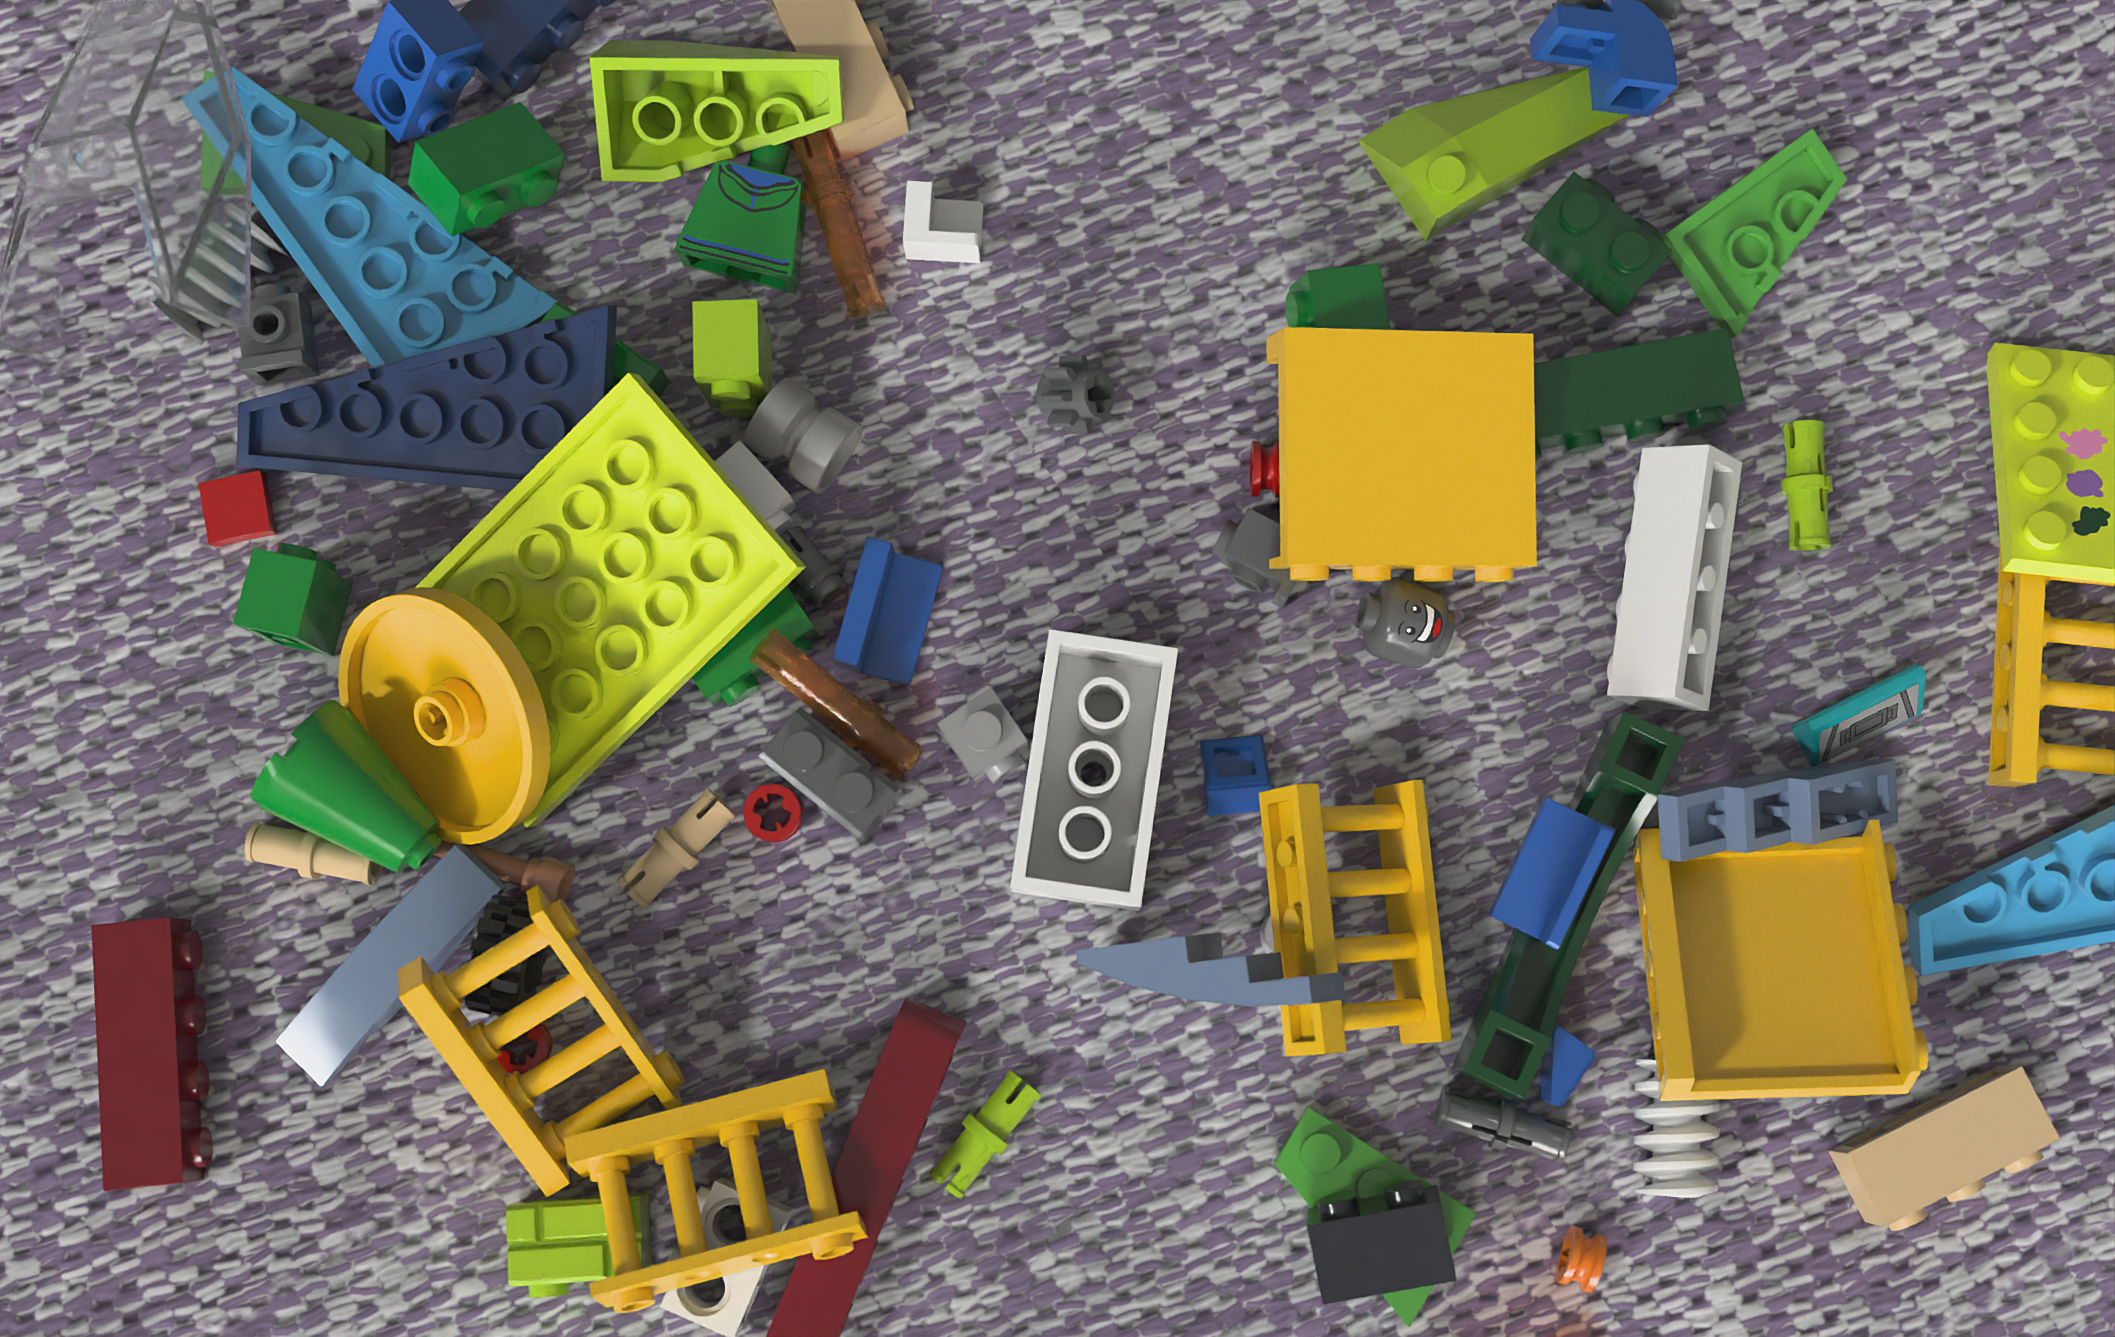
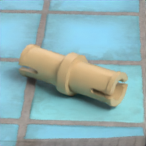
M707 787L697 801L670 828L663 825L654 834L657 841L624 875L617 879L618 884L624 890L630 889L627 894L639 905L648 908L654 898L684 868L692 870L700 862L697 855L731 820L733 821L737 817V814L731 807H726V802Z
M258 821L252 824L245 840L244 854L248 862H262L298 869L301 877L317 880L324 874L372 885L378 881L383 866L309 831L303 832L271 826Z

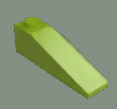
M609 40L589 57L602 181L664 182L680 177L687 171L716 163L720 160L728 161L734 159L739 154L769 144L777 145L841 124L845 120L840 56L666 40Z
M1583 67L1410 108L1359 139V144L1424 240L1428 241L1630 115L1595 111L1592 109L1588 67Z

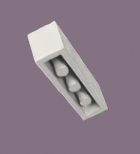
M1710 444L1642 448L1640 467L1633 485L1635 502L1631 530L1625 541L1626 565L1622 593L1619 595L1616 603L1618 622L1614 650L1607 666L1609 681L1607 695L1639 708L1709 711L1742 469L1741 461Z

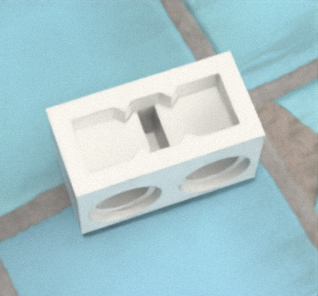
M722 1177L714 1181L711 1190L701 1186L697 1192V1198L708 1251L747 1241V1239L742 1241L729 1239L723 1234L719 1224L721 1212L727 1205L740 1206L736 1183ZM766 1196L774 1233L784 1231L794 1208ZM674 1248L667 1262L680 1259V1250ZM770 1264L723 1276L725 1292L723 1298L718 1302L710 1303L701 1300L696 1295L693 1285L667 1291L660 1307L727 1337H736L743 1328Z

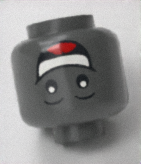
M1391 577L1392 580L1382 582L1375 593L1367 591L1362 596L1356 611L1355 627L1363 630L1364 647L1371 655L1411 668L1423 667L1432 658L1439 659L1447 651L1454 633L1455 613L1452 610H1448L1447 600L1442 592L1398 577Z

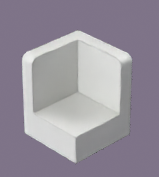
M907 181L903 245L906 259L980 263L983 204L979 201L934 199L932 182Z

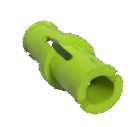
M1820 420L1793 421V424L1786 423L1782 426L1786 454V478L1782 479L1780 483L1781 494L1787 495L1789 550L1828 549L1831 547L1830 527L1828 524V493L1833 491L1832 476H1827L1824 451L1825 423Z
M1011 1069L1008 1070L1007 1076L975 1116L972 1113L966 1116L962 1121V1125L966 1127L936 1166L932 1167L928 1172L939 1184H944L960 1164V1170L945 1187L946 1190L959 1199L963 1198L964 1192L979 1175L996 1152L999 1155L1004 1153L1009 1146L1005 1139L1033 1104L1043 1096L1031 1085L1026 1084L1015 1100L1009 1104L1011 1097L1025 1081Z

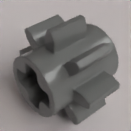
M1086 355L1060 356L1059 367L1044 369V375L1037 385L1036 399L1041 413L1048 418L1047 424L1049 427L1063 426L1065 434H1090L1092 422L1106 421V415L1109 414L1114 404L1115 390L1110 376L1103 371L1102 363H1088Z

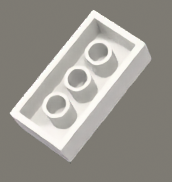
M1049 629L1010 884L1011 892L1139 911L1142 904L1178 648ZM1093 762L1102 765L1106 771L1105 781L1095 787L1085 784L1081 778L1083 767Z

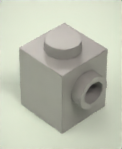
M992 687L937 723L940 732L976 784L987 776L994 784L1024 764L1020 754L1029 749L1028 740Z

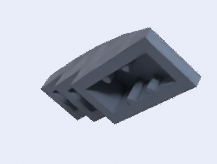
M1876 759L1766 773L1657 794L1661 859L1678 862L1726 850L1750 853L1789 842L1813 845L1863 832L1869 820L1879 819L1880 827L1898 823L1896 764L1894 759Z
M458 843L454 845L362 940L315 993L276 1042L320 1086L332 1081L369 1036L381 1030L402 1007L403 1003L398 996V969L422 956L435 974L475 927L479 918L484 916V907L487 902H491V897L494 894L501 895L507 886L464 844Z
M1221 933L1181 936L1076 950L1077 964L1134 987L1191 1001L1251 1007L1316 1004L1346 999L1343 972L1284 979L1281 952L1224 958Z

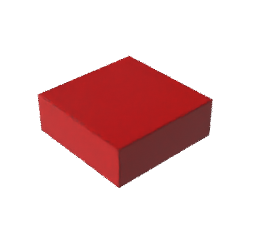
M258 470L198 483L207 538L210 545L219 547L277 534L267 474L263 471Z

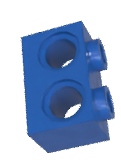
M389 0L352 90L398 143L422 135L430 136L445 130L454 119L455 112L453 110L464 86L474 75L473 66L484 44V40L448 0Z

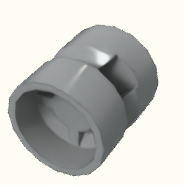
M784 378L774 386L759 405L746 429L743 444L764 460L771 461L775 465L788 460V475L816 494H821L833 483L853 454L862 435L863 426L835 407H828L819 412L818 401L815 400L812 392L792 379Z

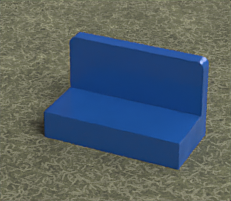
M867 536L832 658L836 666L894 683L909 685L912 682L941 579L942 567L937 563L895 553L891 542Z
M1543 797L1488 915L1558 950L1609 845L1615 828L1585 816L1547 797Z

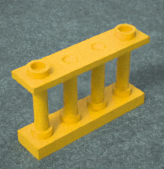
M2001 546L1999 551L1988 785L2015 788L2037 782V774L2040 773L2042 768L2115 776V750L2045 743L2043 737L2039 736L2040 710L2045 705L2115 712V686L2048 680L2047 675L2041 673L2042 650L2048 642L2115 649V623L2051 617L2049 611L2044 610L2045 585L2050 580L2115 586V583L2002 571Z
M1411 780L1373 788L1375 804L1321 806L1318 783L1295 784L1259 792L1275 952H1281L1284 979L1337 973V964L1392 960L1396 995L1394 1000L1342 1004L1341 1000L1316 1004L1280 1005L1285 1057L1347 1052L1344 1031L1399 1026L1401 1045L1452 1041L1450 1004L1446 991L1428 830L1429 813L1425 803L1423 780ZM1378 830L1382 869L1328 872L1324 833ZM1385 895L1389 934L1334 937L1330 898Z
M536 885L526 891L530 916L534 921L532 924L450 974L443 970L434 974L422 956L416 958L398 969V996L548 1198L570 1184L563 1138L599 1129L655 1094L666 1110L682 1107L683 1104L678 1088L685 1084V1079L675 1060L667 1050H663L659 1054L655 1053L575 938V936L581 933L580 927L564 901L558 899L551 904L540 886ZM550 944L570 974L487 1025H484L481 1021L472 1025L459 1008L464 1005L463 997ZM586 995L605 1024L523 1075L518 1071L508 1075L497 1060V1057L501 1055L499 1048ZM621 1045L640 1073L558 1124L554 1120L544 1124L532 1108L537 1105L535 1098Z
M817 1070L563 1138L568 1164L582 1178L590 1176L591 1181L598 1182L615 1273L613 1277L589 1283L591 1296L606 1308L613 1306L616 1313L633 1312L653 1305L655 1303L654 1295L812 1252L814 1259L819 1260L841 1256L854 1249L853 1241L867 1238L865 1224L857 1211L844 1215H839L819 1125L825 1120L824 1114L839 1110L834 1085L826 1070ZM785 1124L787 1130H793L813 1223L774 1233L755 1141L760 1138L759 1131ZM720 1142L722 1147H728L747 1241L708 1251L690 1158L695 1155V1148ZM655 1159L657 1164L664 1166L681 1258L642 1269L625 1176L630 1173L631 1165Z

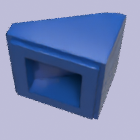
M1263 735L1200 740L1207 816L1260 811L1259 792L1271 790Z
M1555 1024L1551 1041L1541 1061L1539 1099L1547 1105L1563 1106L1596 1058L1594 1055L1596 1052L1557 1024Z

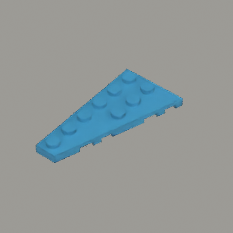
M235 67L228 69L179 100L372 368L400 362L402 359L481 338L498 336L532 327V325L540 323L552 305L557 302L541 290L540 292L518 276L511 267L497 257L489 255L461 233L452 237L428 207L381 173H376L354 157L351 151L333 138L329 139L300 118L297 112Z
M2115 805L1908 906L1911 965L1921 975L2115 942Z

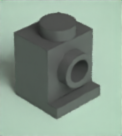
M266 284L252 289V299L235 301L242 357L238 358L240 372L258 386L320 376L312 307L298 292L291 293L290 287L286 285ZM279 322L277 330L265 336L263 324Z
M1250 508L1247 509L1240 524L1228 519L1211 553L1223 558L1221 563L1232 568L1228 576L1239 585L1257 593H1262L1265 586L1276 591L1271 603L1283 608L1297 581L1290 580V569H1269V559L1280 556V523Z

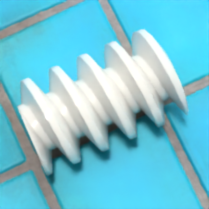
M1636 1059L1638 1066L1654 1072V1078L1635 1083V1091L1653 1098L1654 1104L1634 1110V1117L1653 1125V1131L1634 1136V1144L1653 1152L1652 1158L1633 1163V1170L1652 1178V1184L1634 1189L1632 1192L1673 1197H1699L1717 1192L1719 1190V1182L1700 1174V1169L1717 1165L1719 1163V1155L1700 1147V1143L1718 1138L1720 1136V1129L1702 1121L1701 1116L1720 1110L1721 1102L1715 1099L1660 1101L1656 1060Z

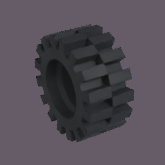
M494 894L491 897V902H487L484 907V918L480 917L476 926L478 934L476 939H472L470 950H473L472 956L467 963L534 922L530 916L528 900ZM547 946L467 994L464 998L465 1005L468 1006L467 1009L501 1016L536 995L537 985L541 984L542 969L548 955L546 954Z

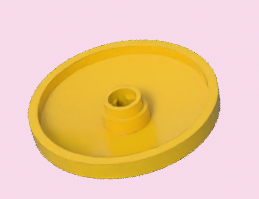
M410 588L384 597L365 608L352 623L343 642L338 669L340 704L348 707L438 818L440 826L435 835L441 840L457 844L483 843L521 824L534 811L544 793L550 769L551 746L543 700L528 665L514 643L500 626L477 606L460 596L437 588Z

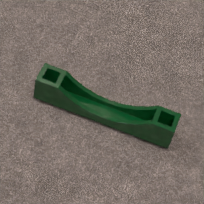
M1625 711L1607 720L1568 808L1615 828L1614 834L1558 950L1521 930L1513 929L1452 1064V1070L1508 1097L1525 1099L1551 1041L1567 985L1593 920L1629 847L1658 799L1657 794H1660L1683 744V738Z

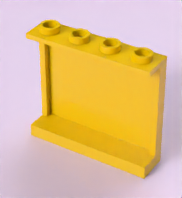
M1284 327L1266 338L1267 364H1278L1280 556L1269 559V569H1290V580L1292 581L1329 580V569H1352L1353 581L1392 580L1391 570H1414V581L1419 582L1452 581L1453 570H1475L1476 582L1514 581V570L1537 566L1533 334Z
M1879 819L1868 821L1862 837H1841L1813 845L1789 842L1750 853L1726 850L1683 862L1661 859L1659 828L1639 829L1633 850V864L1660 1101L1909 1093L1921 1070L1927 1069L1928 1046L1924 1031L1922 1029H1914L1910 1006H1915L1917 1002V980L1914 968L1911 965L1903 966L1900 943H1904L1906 940V915L1903 905L1901 903H1893L1890 882H1894L1896 878V856L1892 843H1883Z

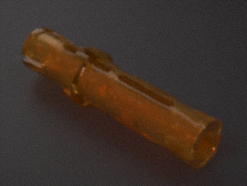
M822 129L807 134L809 143H805L802 136L795 138L791 144L796 152L808 188L804 195L808 209L816 212L848 308V316L850 318H858L870 314L869 306H873L875 311L882 310L886 307L887 303L882 296L851 203L855 192L852 183L847 179H843L831 143L830 132Z
M776 628L767 633L768 641L762 638L749 657V662L757 665L841 732L842 736L840 739L849 747L854 748L858 746L890 771L896 779L906 775V770L903 768L904 765L908 770L914 767L922 755L923 746L915 743L884 718L881 713L883 708L873 700L864 702L782 636L781 632Z

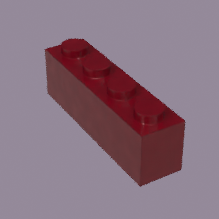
M173 917L91 925L103 1192L204 1180V1167H208L212 1160L213 1142L209 1129L201 1127L200 1101L207 1098L210 1082L205 1062L198 1061L197 1035L202 1034L206 1026L205 1004L201 996H195L193 970L200 968L203 959L200 935L196 930L191 931V920Z

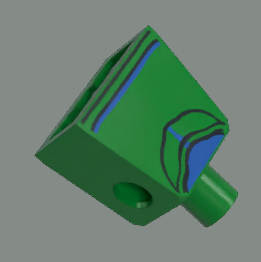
M769 144L752 150L747 166L725 160L717 161L714 164L676 243L675 250L684 267L797 294L800 280L807 196L802 181L784 175L791 151L786 144Z

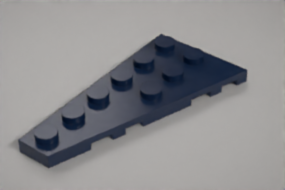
M617 305L602 306L570 317L534 324L532 327L481 338L402 359L400 362L364 369L332 380L308 384L238 403L236 466L511 491L613 389Z

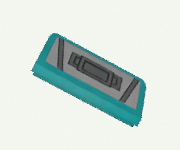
M1915 664L1792 724L1793 728H1791V731L1809 764L1812 767H1816L1920 715L1924 704L1926 673L1922 665L1917 667Z

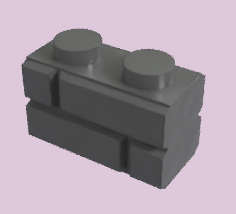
M801 707L794 712L759 756L764 763L864 844L905 795L899 786L883 773L874 769L872 764Z

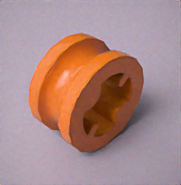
M1572 1225L1565 1234L1555 1271L1556 1282L1567 1285L1570 1281L1574 1280L1579 1283L1580 1290L1591 1293L1599 1281L1607 1253L1606 1236L1595 1233L1591 1238H1587L1583 1235L1582 1228Z

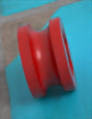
M1260 441L1251 442L1250 497L1259 498L1261 492L1270 491L1273 493L1274 498H1280L1279 441H1275V444L1270 448L1263 447Z
M770 783L759 786L750 793L744 803L743 816L746 826L753 835L765 842L778 843L788 840L797 833L802 824L803 809L801 801L790 789L783 785ZM770 796L783 797L782 807L791 813L790 819L784 827L779 822L776 823V831L764 830L765 819L756 814L757 807L761 801L764 800L767 804H771Z
M542 1022L526 1032L528 1039L537 1040L535 1055H524L527 1060L526 1063H515V1052L505 1050V1045L499 1048L501 1055L497 1057V1060L507 1073L511 1074L518 1071L520 1074H524L549 1059L553 1048L552 1036L547 1026Z

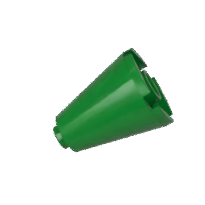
M330 700L317 708L290 734L297 741L288 749L283 757L275 752L254 783L250 798L262 810L396 873H400L409 865L416 871L419 870L433 856L442 842L435 835L440 826L438 818L353 712L336 700Z

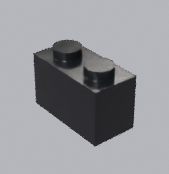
M1420 1180L1400 1181L1384 1187V1195L1357 1199V1194L1354 1192L1334 1193L1318 1199V1207L1307 1208L1306 1226L1323 1305L1457 1281L1437 1185L1424 1187L1423 1182Z

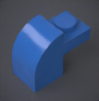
M1604 0L1596 10L1588 9L1579 4L1566 6L1557 4L1530 38L1532 60L1588 67L1592 109L1595 111L1649 117L1678 86L1674 48L1670 35L1658 16L1638 0Z

